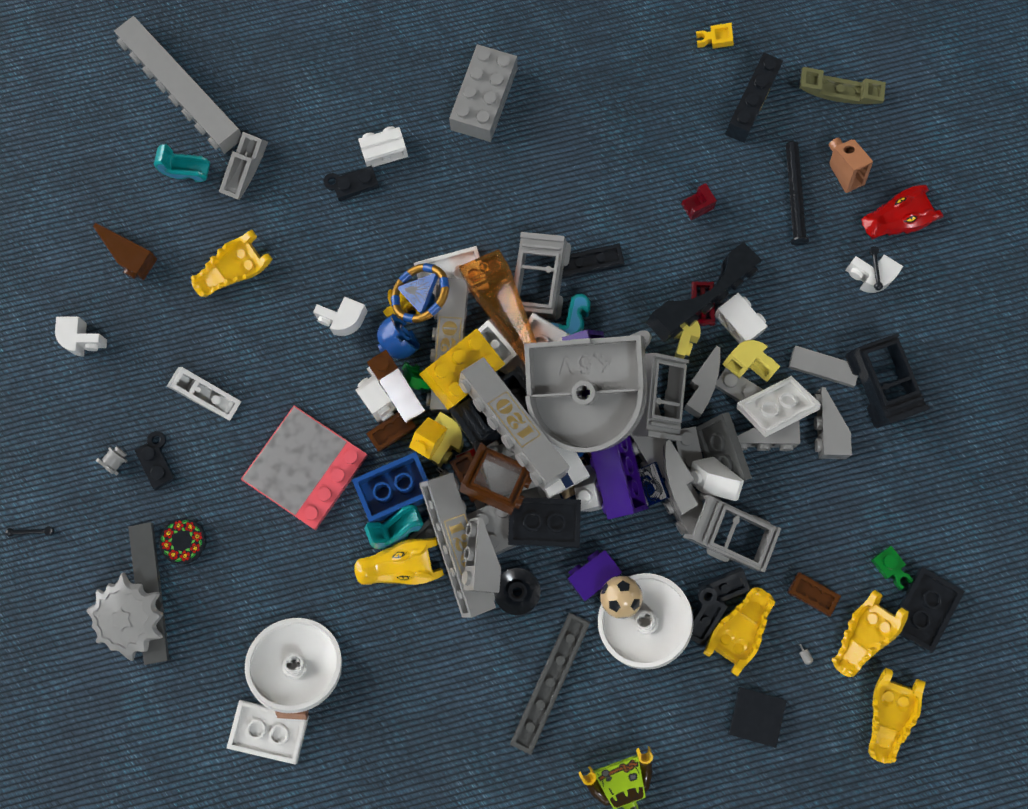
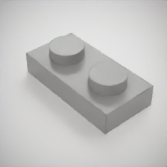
M727 368L724 369L715 388L737 402L763 390L743 376L739 379Z
M696 426L680 429L682 441H674L676 450L689 472L693 461L703 459Z

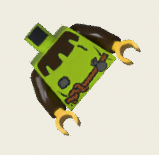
M647 746L648 752L645 754H641L640 749L637 748V756L628 757L596 770L589 766L590 773L584 776L580 771L579 776L591 795L604 806L611 805L613 809L622 806L623 809H639L636 801L644 799L646 797L645 792L650 789L653 773L651 748Z

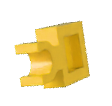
M732 22L710 26V32L696 31L697 39L704 38L697 41L698 48L705 47L711 43L713 49L734 46Z

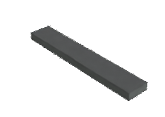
M154 523L128 526L135 584H142L144 591L148 594L160 592L155 605L159 611L163 612L162 618L156 625L159 632L163 634V638L149 641L148 651L143 652L144 665L170 661Z
M569 612L510 745L530 755L532 754L591 622Z

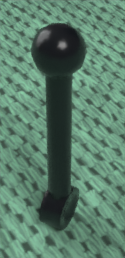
M873 246L870 248L869 254L873 257L876 281L874 288L879 291L883 288V284L880 282L877 259L879 248Z
M50 526L45 529L30 530L8 528L5 531V535L8 537L17 534H45L52 536L55 530Z

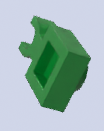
M405 361L402 370L409 386L417 390L421 388L429 390L430 387L419 375L422 372L419 370V365L415 364L413 367Z
M892 546L887 547L871 559L885 579L893 577L894 584L898 590L904 588L900 583L902 577L908 583L914 581L909 574L901 570L906 564Z

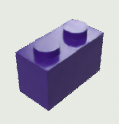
M598 550L587 558L589 562L581 567L578 564L568 572L571 576L567 581L583 602L601 590L604 584L612 577L619 576L622 573L606 550L601 553Z

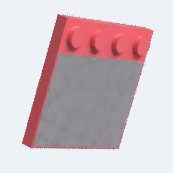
M293 406L241 480L314 530H317L368 455L296 406Z

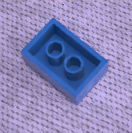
M414 452L354 478L352 482L369 522L380 523L392 517L404 506H418L425 503L419 483L427 481L428 477L419 456Z

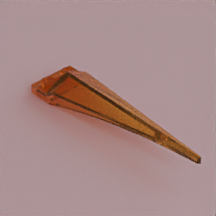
M498 249L459 266V271L468 285L469 291L525 365L524 344L537 342L509 265Z

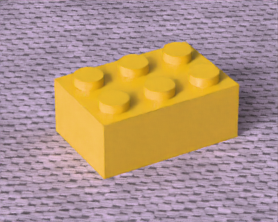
M475 329L419 375L448 410L468 395L459 386L462 370L483 357L495 372L503 367L505 363L480 331Z

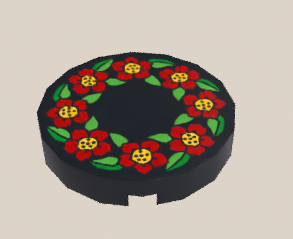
M187 518L175 519L169 522L159 537V548L163 556L177 564H189L197 560L207 544L206 533L203 527L196 521Z

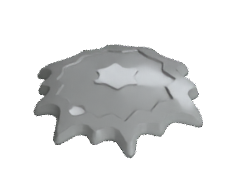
M121 573L116 584L108 583L106 591L97 589L96 603L87 609V613L93 622L92 628L97 633L96 643H105L111 651H119L130 661L134 660L137 651L147 652L149 641L163 638V634L159 632L156 626L163 616V612L159 611L155 605L160 592L146 593L142 584H132L125 573Z

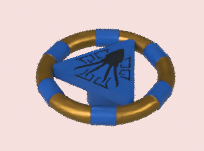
M428 263L415 265L406 270L396 281L391 295V305L397 317L404 322L420 323L435 316L442 309L448 297L449 280L447 275L440 267ZM417 273H433L431 275L407 283L412 278V276H414ZM439 278L441 291L437 301L434 303L435 295L432 292ZM400 292L420 314L405 313L401 309Z

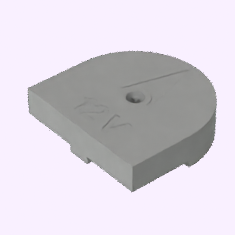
M644 336L586 338L524 344L527 391L525 398L528 413L551 443L573 452L602 451L621 443L638 426L644 414L647 401ZM585 387L587 390H590V395L587 396V399L585 396H582V391H585Z

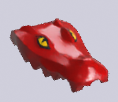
M918 185L898 193L876 211L864 216L861 221L866 233L873 240L885 234L890 236L893 234L898 235L902 232L908 234L919 231L932 222L941 219L943 214L941 210H934L925 194L929 191L927 185Z

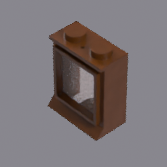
M481 442L461 482L459 492L511 515L514 508H520L525 497L521 495L524 487L529 488L532 480L526 467L520 466L517 460L487 448Z

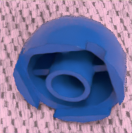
M395 314L387 317L380 324L377 331L378 348L381 352L387 350L392 358L403 359L419 350L420 344L412 330L408 332L404 327L406 323Z

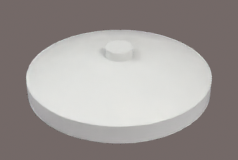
M650 573L629 576V578L639 584L642 590V605L633 616L620 619L609 615L601 604L598 614V629L601 640L607 650L618 661L629 667L648 670L665 666L674 661L685 650L693 632L692 608L683 591L671 580Z
M289 618L265 628L252 642L245 660L246 680L255 698L267 708L281 713H299L312 709L322 703L335 689L342 670L341 652L335 637L323 625L305 618Z

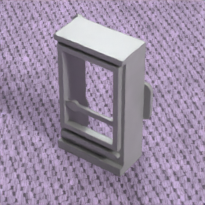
M521 232L509 310L512 314L531 316L532 313H536L543 318L559 319L563 306V297L559 295L564 266L569 264L571 245L567 243L565 236ZM526 254L556 257L554 268H551V266L525 265ZM525 269L541 270L547 273L553 272L549 305L519 301Z
M645 353L647 379L646 407L638 426L630 436L665 439L666 441H682L680 429L684 402L686 363H689V360L659 353ZM659 364L669 366L665 400L656 398ZM655 403L657 405L664 404L665 416L654 415Z
M701 492L698 499L705 503L693 533H684L683 538L706 548L708 555L723 562H728L731 559L752 570L765 572L781 528L771 525L770 522L756 515H750L728 505L713 495ZM725 512H728L735 517L732 519L733 524L723 547L714 543ZM740 519L765 530L754 560L727 549Z

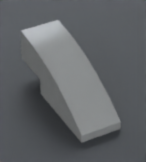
M245 132L242 133L236 152L232 151L219 189L220 193L240 200L261 162L268 141Z
M717 345L689 384V387L695 390V393L684 407V410L697 419L700 418L708 405L718 379L720 347Z
M668 440L663 446L664 477L672 504L678 516L681 517L698 506V503L687 487L694 481V478L671 440Z

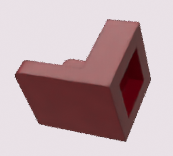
M705 183L698 187L696 194L684 199L681 205L692 221L713 210L717 200Z

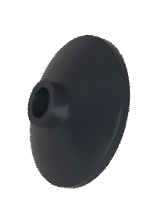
M512 568L501 574L499 593H494L498 606L503 611L511 615H523L535 608L540 599L541 589L537 578L530 571L522 568ZM515 588L522 590V594L518 597L513 595Z

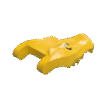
M253 230L225 243L222 248L217 250L215 256L210 257V261L205 264V269H202L197 275L191 276L192 287L199 296L207 297L218 289L253 278L271 263L273 259L269 254L260 257L251 244L257 238Z
M437 538L403 540L390 548L378 552L374 556L358 559L355 563L357 581L362 585L374 583L417 585L444 576L442 568L432 570L428 548L438 545Z
M759 587L752 588L745 599L717 624L710 635L703 654L710 657L715 650L734 663L731 673L738 677L743 668L759 650L762 634L767 623V616L775 604L771 594Z
M876 590L852 614L851 620L848 621V630L844 631V637L841 640L842 647L839 649L838 654L832 658L834 667L847 677H854L871 657L895 640L907 621L909 611L900 608L896 616L879 605L882 594Z
M886 667L881 673L873 693L872 736L868 753L879 762L894 763L897 760L896 757L900 745L905 742L911 733L910 729L916 725L917 719L920 717L922 695L926 682L916 679L912 688L891 681L893 670Z

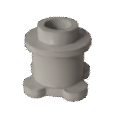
M117 446L114 449L109 447L106 455L102 459L97 458L96 461L111 474L118 475L117 469L123 462L126 463L128 461L125 458L127 454Z

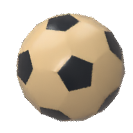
M627 576L612 577L604 584L600 594L603 609L609 615L620 619L629 618L636 614L643 601L642 590L639 584Z

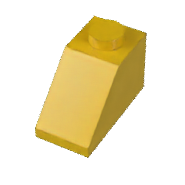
M428 417L414 432L409 448L431 460L442 443L448 428Z

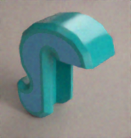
M161 144L157 147L154 159L155 168L163 175L175 179L191 178L195 182L207 180L211 164L203 156L175 154L167 144Z
M576 294L571 297L566 326L553 322L550 323L570 335L583 331L584 319L582 316H589L591 306L589 298L584 294Z
M407 505L402 507L386 522L382 524L379 522L367 523L364 529L372 548L385 549L406 540L409 533L419 531L424 523L417 506Z

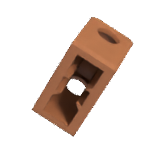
M839 137L833 139L829 143V147L833 151L830 167L845 193H848L865 185L873 161L855 140L851 139L843 143Z

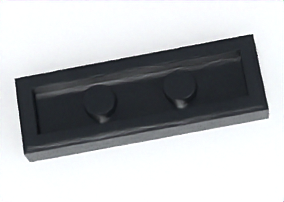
M620 243L570 254L569 264L563 268L562 279L624 266L625 262Z

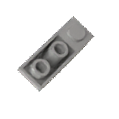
M821 387L814 394V398L821 404L820 410L817 411V416L814 418V429L818 433V438L815 439V452H818V459H847L852 455L851 432L826 388Z
M799 420L767 437H764L755 427L738 435L742 451L747 450V447H756L757 451H769L770 448H779L780 451H793V448L800 444Z
M480 517L469 519V523L466 526L467 547L464 550L465 571L462 574L463 590L499 593L501 567L484 521Z

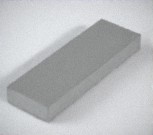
M796 345L793 348L788 368L848 387H855L858 375L852 374L847 361Z

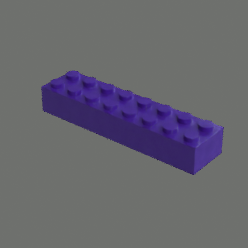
M584 330L561 338L562 341L572 339L605 338L603 331ZM585 387V391H582V396H585L587 399V396L590 395V390H587ZM630 435L614 447L591 452L590 463L596 472V487L601 492L603 499L602 510L607 515L608 520L649 509Z

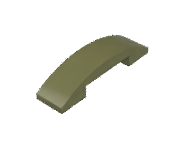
M802 67L800 89L809 94L831 101L850 104H881L884 102L886 82L866 78L863 82L825 76L823 75L824 70Z

